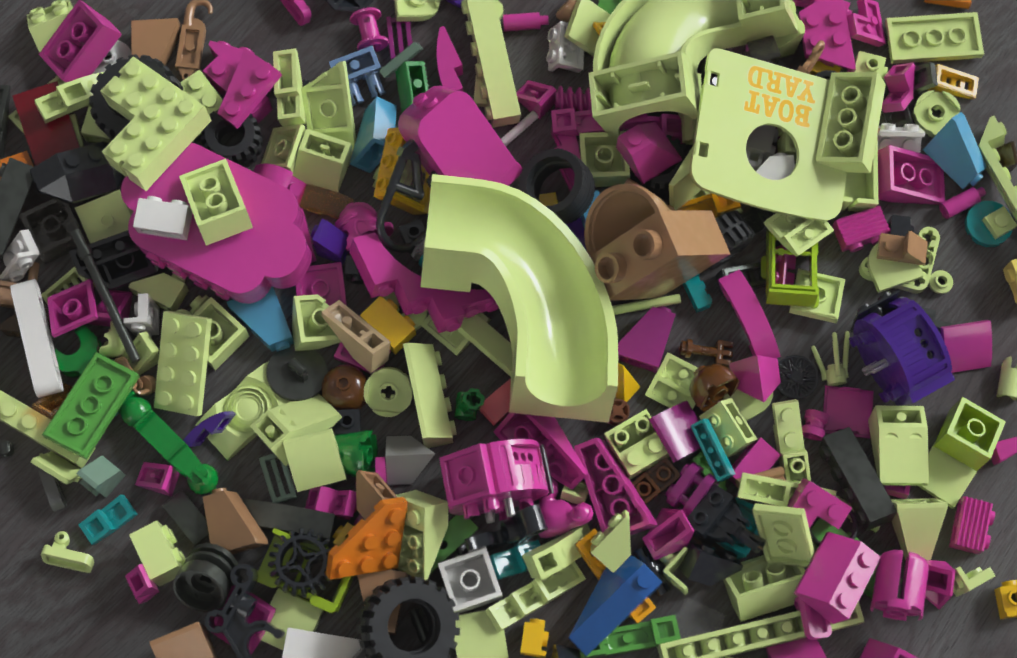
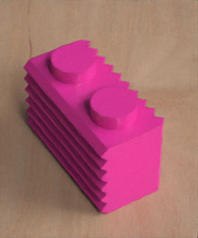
M880 206L837 219L832 225L842 252L850 250L851 253L859 251L864 247L863 245L868 243L876 245L881 233L889 234L890 232Z
M967 496L960 498L956 507L949 547L977 555L983 553L984 549L987 550L991 540V536L987 535L988 527L993 525L995 519V511H992L993 504Z

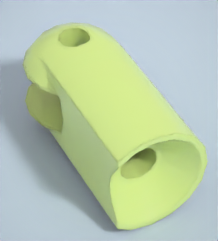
M1009 356L1002 362L996 396H1009L1012 400L1017 401V365L1016 368L1011 367L1012 357Z

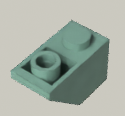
M104 456L95 459L76 473L82 478L79 482L96 497L100 493L105 498L126 476Z

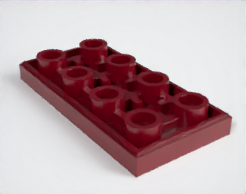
M58 81L12 95L35 166L56 153L80 147L69 114L45 123L35 105V99L56 91V87L59 86Z

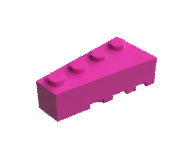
M594 438L574 446L576 454L588 472L584 479L602 533L609 527L608 522L616 513L621 514L624 510L629 512L630 536L658 526V523L605 440Z

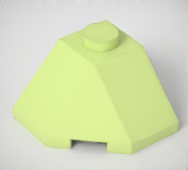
M318 294L293 297L292 333L295 351L316 350L341 342L321 316V312L328 308L329 305Z

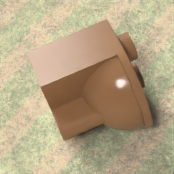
M618 184L607 188L595 199L587 214L584 231L586 250L595 264V273L598 279L605 285L610 301L662 297L730 255L712 211L675 210L671 205H666L657 195L639 185Z

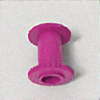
M363 8L355 11L350 16L351 24L359 26L362 41L357 45L358 51L373 45L375 52H379L386 48L389 43L386 37L379 34L376 21L381 17V11L377 8Z

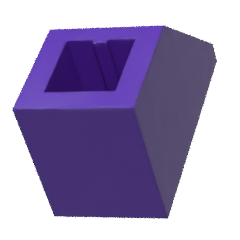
M321 219L320 224L315 225L311 233L316 254L336 263L341 262L343 265L346 255L349 253L346 250L348 235L327 220Z

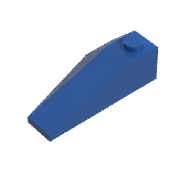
M632 555L614 573L606 567L569 639L587 657L659 588L662 581L643 562Z

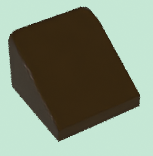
M1010 141L996 149L1000 156L999 162L1001 166L1006 167L1009 172L1013 171L1017 166L1016 145L1014 141Z

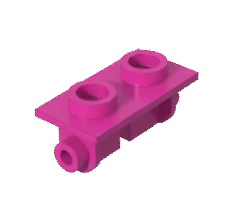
M782 244L775 247V249L783 248L788 250ZM775 254V284L794 285L795 274L787 272V269H795V255L784 254L781 256Z

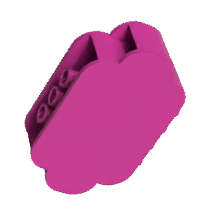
M190 143L147 191L132 182L128 176L124 178L121 186V195L124 203L132 211L128 223V231L131 239L146 255L145 257L151 260L153 265L164 269L166 266L173 271L172 273L183 280L189 277V279L194 281V285L203 290H207L209 287L216 292V296L226 301L231 298L245 304L261 300L267 295L271 287L280 289L293 287L305 276L311 264L312 253L302 232L304 225L302 210L298 205L296 197L288 188L226 159L253 228L206 246L193 213L187 240L138 233L133 227L138 199H147V196H155L161 198L163 202L171 203L172 200H181L190 207L179 176L226 158L200 145Z

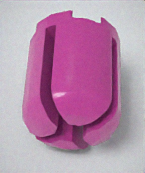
M903 550L884 552L880 555L881 558L877 564L871 611L873 612L874 608L883 611V617L894 620L906 621V616H919L918 620H921L924 612L929 571L926 559L917 553L909 551L905 562L899 599L897 594Z

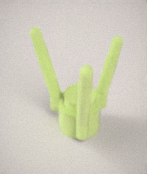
M849 331L845 332L843 364H840L836 332L832 333L834 364L828 365V370L825 369L816 347H811L821 372L822 381L827 380L828 386L846 384L847 378H849Z

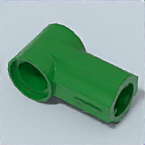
M470 388L467 392L457 393L454 418L463 421L476 420L477 411L484 405V396L480 393L479 389Z

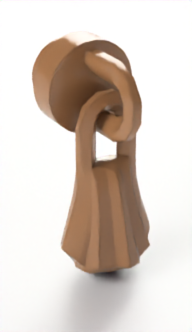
M118 357L114 360L133 371L125 357ZM144 375L137 380L132 390L138 395H150L156 390V378Z

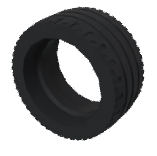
M553 148L541 151L534 155L524 166V169H522L518 188L540 202V188L544 180L551 173L559 169H573L575 178L570 194L563 201L553 206H546L565 224L572 223L583 216L592 204L591 202L595 195L593 175L576 155L567 150Z

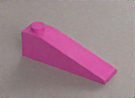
M509 413L494 431L501 441L531 439L538 441L539 446L544 445L550 476L571 490L588 474L555 417Z

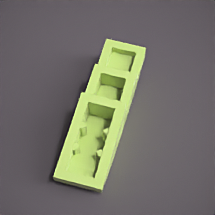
M742 472L737 497L787 507L788 501L800 483ZM822 488L836 497V490Z
M574 561L564 569L544 579H534L531 583L487 608L485 612L499 633L577 586L586 578Z

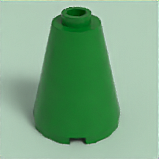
M372 430L335 435L345 474L356 477L358 470L375 472V468L371 466L372 460L378 457V443L376 435L372 434Z

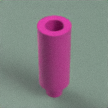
M539 12L503 15L504 31L540 29V25H549L548 15L540 16Z
M972 187L940 203V212L944 218L949 219L981 202V197L986 195V191L983 187L978 189Z

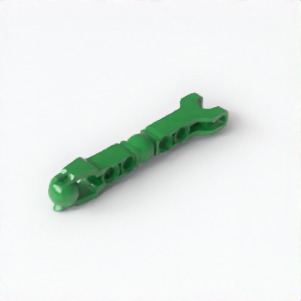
M85 325L75 329V333L81 340L80 348L76 353L64 355L57 349H54L59 370L66 377L79 378L96 352L99 353L100 347L103 346L95 334ZM131 390L118 410L124 423L134 427L171 466L187 478V484L191 491L196 494L212 493V490L216 489L218 484V473L215 468L209 464L201 463L189 446L152 410L149 402L144 398L138 397Z

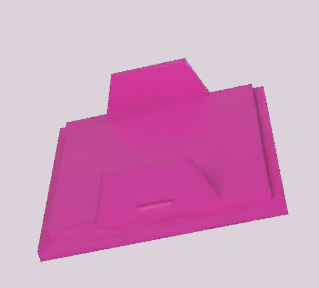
M825 385L823 412L830 416L828 424L823 428L826 434H832L850 427L855 437L870 439L868 419L872 413L874 391Z

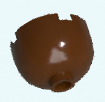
M349 364L338 365L330 369L324 376L321 385L322 397L335 410H361L366 404L364 386L367 377L355 366Z
M720 364L703 365L695 370L689 390L698 408L706 412L720 401H723L722 398L727 393L731 397L737 390L740 381L726 366Z

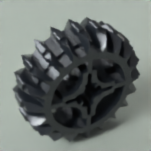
M299 528L298 536L295 535L293 530H290L289 535L291 538L288 540L284 535H281L280 539L283 544H273L278 552L269 553L271 558L276 559V561L268 562L270 568H276L270 572V576L272 578L279 576L274 582L275 585L280 586L285 583L282 588L284 593H287L292 587L291 595L294 597L297 596L299 590H301L303 598L307 597V589H310L311 593L316 595L315 587L317 585L322 590H325L326 587L322 581L325 579L331 583L333 580L326 576L328 552L333 547L326 548L330 545L331 541L329 539L322 541L323 534L321 532L314 538V530L311 528L308 530L307 536L303 528ZM300 543L313 544L321 551L305 553ZM293 547L294 557L283 566L285 554ZM299 552L305 560H309L305 567L307 574L300 565H297L300 559ZM323 559L322 569L313 579L312 567L319 563V560ZM301 572L306 582H294L288 579L285 574Z

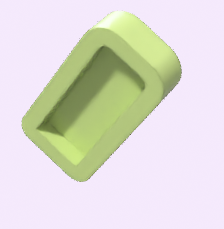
M60 531L56 533L54 537L55 542H53L52 547L44 545L41 552L44 563L85 573L92 571L95 562L91 555L66 549L70 543L66 532Z

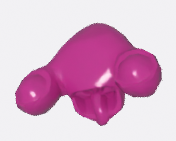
M553 478L551 480L554 493L539 499V505L548 528L546 531L539 533L540 538L561 536L573 528L587 524L592 520L594 514L591 505L585 502L572 504L562 499L557 500L558 482Z

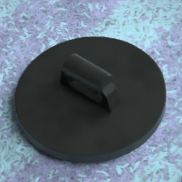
M292 345L290 348L277 351L271 357L267 365L266 374L268 384L275 394L288 401H302L313 398L322 391L321 385L324 376L328 373L325 360L317 351H295V346Z

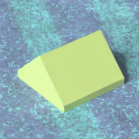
M297 124L273 128L261 164L277 165L294 174L298 149L306 131L305 126Z

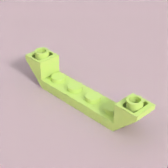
M995 116L989 118L981 138L979 150L987 166L988 174L1017 222V186H1013L1011 183L1009 170L1001 166L999 162L1000 156L996 148L1004 145L1007 131L1002 122L998 123Z

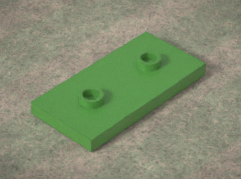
M96 352L42 436L87 460L140 377L139 374Z

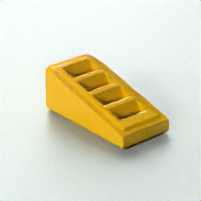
M940 64L935 65L938 86L927 89L928 91L935 90L934 92L941 93L945 91L953 96L972 100L976 98L978 77ZM965 82H968L967 90L964 89Z

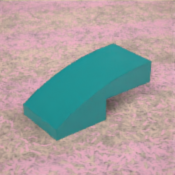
M120 494L102 510L97 509L78 525L90 543L94 545L121 528L138 514L126 496Z
M539 540L518 545L513 549L489 556L497 580L528 571L522 555L541 546Z

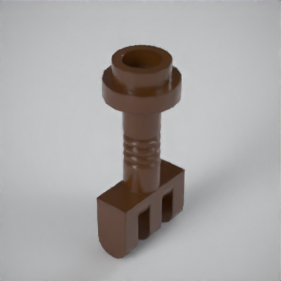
M686 339V341L681 340L679 354L683 355L684 358H690L691 354L715 357L714 364L729 367V363H732V361L725 360L723 357L732 358L733 352L724 350V348L732 349L734 343L718 340L715 348L694 345L692 339Z

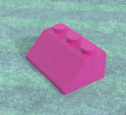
M78 0L39 55L62 81L70 82L92 75L122 34L109 20L82 0Z
M827 532L798 583L794 594L832 624L847 620L853 613L881 557L861 541Z

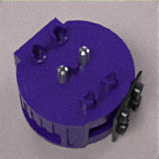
M899 290L892 294L890 292L884 293L872 305L867 303L857 310L850 330L854 336L849 338L851 346H857L866 367L862 368L864 375L871 374L884 391L879 393L881 400L884 403L892 400L896 406L915 403L955 380L951 373L952 363L949 352L937 327L914 300L906 297L898 298Z

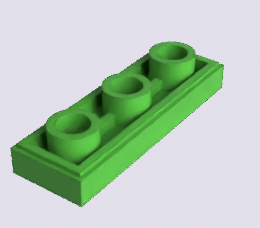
M456 515L448 522V528L442 541L447 543L448 546L444 550L439 549L430 575L439 568L438 563L446 561L459 546L465 543L464 539L471 537L479 529L470 518L464 519V515Z

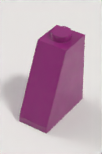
M658 306V308L652 307L618 343V361L657 373L676 314L671 313L670 309L663 306Z

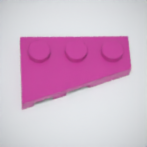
M245 48L217 114L238 129L280 79L282 74L279 70Z

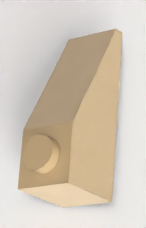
M340 300L321 312V316L353 359L370 373L389 360L390 341Z

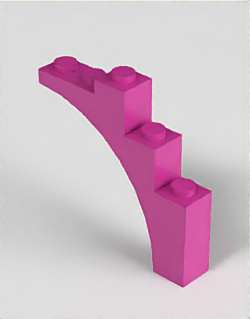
M376 233L352 239L350 254L371 298L377 296L385 297L394 292L405 316L413 313L420 314L428 310L438 333L457 330L461 327L464 317L471 318L478 313L485 311L493 312L499 308L494 298L486 289L462 292L421 287V276L411 272L399 263L383 246Z

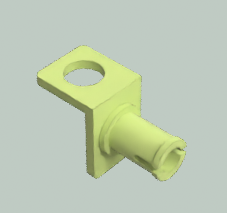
M686 547L679 553L659 558L666 565V568L663 570L665 579L684 595L688 593V587L672 573L684 561L688 552Z

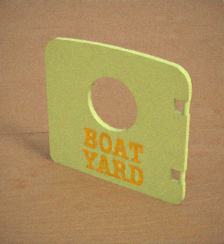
M712 49L706 58L704 83L701 90L693 141V153L689 166L692 182L704 191L759 209L817 221H828L835 218L840 213L847 172L816 162L830 80L723 49ZM711 73L718 75L716 86L709 85ZM763 125L775 126L785 131L792 139L796 148L797 159L793 171L786 178L780 180L764 178L750 165L746 154V143L749 135L755 128ZM700 144L707 145L705 157L698 155Z

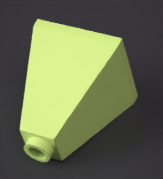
M936 498L891 499L897 510L892 524L901 550H903L905 560L908 557L909 551L917 553L926 560H931L948 508V502Z

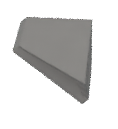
M387 436L385 454L387 485H412L435 453L412 436Z

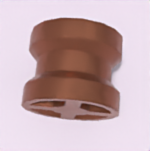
M614 399L613 410L611 411L608 424L616 427L628 420L630 408L626 401Z

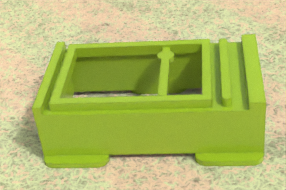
M767 228L766 256L761 258V277L766 279V304L817 308L819 306V288L817 286L818 243L810 247L809 252L805 251L800 254L802 256H809V286L775 284V254L781 256L784 254H794L783 248L775 249V240L777 239Z
M274 528L272 531L274 538L257 571V582L271 588L277 587L274 582L279 576L275 578L270 576V572L276 568H270L268 562L276 561V559L271 558L269 553L278 552L273 544H283L280 539L281 535H284L287 540L291 538L288 533ZM300 543L301 548L308 553L321 551L313 544ZM293 547L285 554L283 566L290 561L294 552ZM304 558V562L301 566L303 569H305L307 565L306 563H308L309 560H305ZM301 572L298 573L294 582H299L302 576ZM354 576L341 579L332 602L307 592V597L305 598L310 600L311 605L329 613L339 612ZM299 590L297 595L302 597L301 590Z

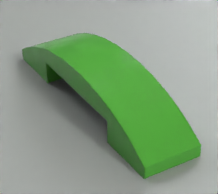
M676 615L617 627L587 657L579 650L581 658L610 656L653 648L663 643L680 640Z

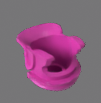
M364 202L349 203L340 213V218L335 222V227L348 235L346 240L347 251L350 250L354 237L376 233L378 236L376 231L377 211ZM384 222L385 231L390 236L394 231L393 224L391 222Z

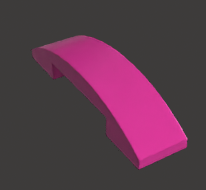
M575 108L551 110L553 134L579 136V133L605 132L593 118L592 110L576 112ZM647 113L628 119L621 124L619 131L631 129L638 124L648 123Z
M740 269L718 279L727 302H731L750 343L748 346L752 355L776 359L781 357L766 315Z

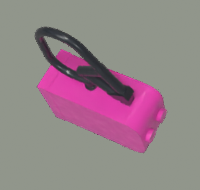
M433 86L425 93L417 95L413 99V103L400 115L398 129L406 143L399 147L396 153L399 157L376 217L377 234L387 248L399 253L413 251L425 242L426 230L408 244H397L389 238L384 227L385 217L396 191L418 200L423 199L424 189L421 164L430 175L426 179V183L430 188L432 174L482 179L509 186L522 173L523 168L519 162H516L483 113L466 92L444 86ZM408 160H411L413 187L400 182Z

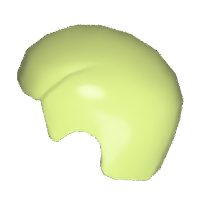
M111 321L109 332L104 334L108 341L99 349V353L107 358L119 357L126 351Z

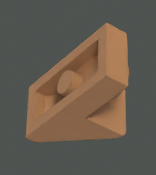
M908 231L906 236L881 233L878 240L877 259L925 266L928 242L912 231Z

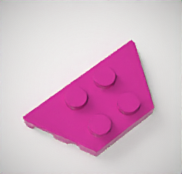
M818 0L801 10L798 18L805 26V34L802 37L805 58L808 59L817 42L823 40L825 47L817 61H821L824 65L830 67L836 65L848 69L847 72H855L856 66L844 0Z

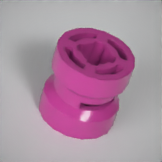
M806 410L804 415L806 424L802 426L803 437L822 441L826 433L823 428L828 424L830 416L822 411Z

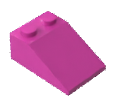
M888 145L878 150V200L891 203L939 205L945 201L944 170L928 155Z

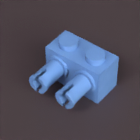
M373 45L329 62L332 68L337 63L346 61L352 106L356 105L354 95L358 104L364 102L357 85L358 80H366L372 98L378 97L375 87H377L380 96L386 93L378 75L380 74L381 66Z

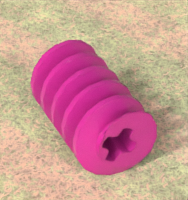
M559 86L556 92L555 110L575 108V112L577 110H592L590 88H587L585 94H583L581 87H578L576 92L573 93L572 87L569 86L566 93H564L563 87Z

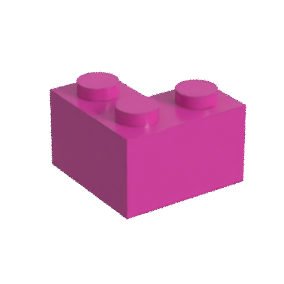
M805 478L798 485L787 506L805 509L809 528L818 516L839 529L852 509L843 501Z

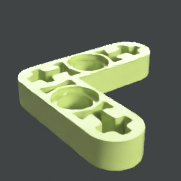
M925 227L918 233V236L926 240L924 238L926 234H929L931 239L927 246L926 254L929 263L925 266L920 265L924 274L923 278L919 279V282L922 284L917 287L915 282L912 281L895 288L918 294L928 286L940 241L939 232L935 228ZM866 257L859 266V273L864 279L873 281L868 272V257Z

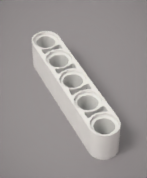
M36 279L11 285L12 299L34 391L38 398L62 392L64 390L39 285Z

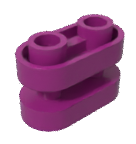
M693 462L691 465L686 464L680 472L681 477L678 482L672 484L666 492V502L675 509L682 504L686 517L691 514L714 484L719 485V482L711 473L705 478L702 477L704 468L696 462ZM697 484L698 487L689 498L688 495L690 494L694 486Z

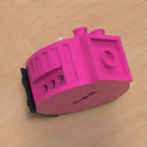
M512 439L477 444L440 457V467L449 513L464 515V519L485 513L486 522L492 523L495 522L493 513L495 512L499 513L501 521L509 520L515 515L514 507L519 506V510L534 505V501L554 493L544 445L539 446L538 441Z

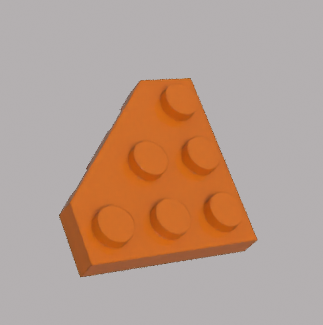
M404 497L380 500L373 507L375 511L365 521L361 519L347 533L349 537L339 547L335 545L328 552L326 576L331 580L398 568L408 501Z

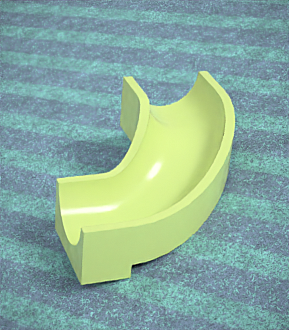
M622 0L611 13L601 30L594 53L593 72H589L593 118L611 138L620 135L619 127L622 123L645 113L670 111L688 115L693 120L697 119L700 103L697 68L700 61L715 48L728 49L798 33L797 23L789 0Z
M432 174L421 287L470 292L471 283H475L485 288L494 298L506 323L513 354L509 413L609 423L618 387L617 326L608 292L604 283L598 279L595 273V264L581 242L550 209L518 189L482 179Z

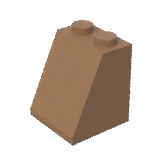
M200 622L193 623L149 642L156 658H218L206 626Z

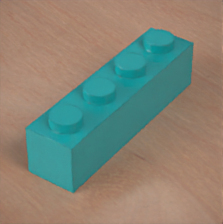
M699 274L682 284L696 313L710 308L712 298L710 294L706 293V286L700 280Z
M702 419L691 425L717 482L736 475L709 419Z

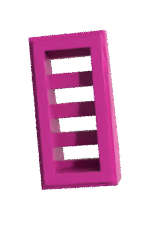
M1017 437L997 442L991 457L993 465L999 464L1017 453Z

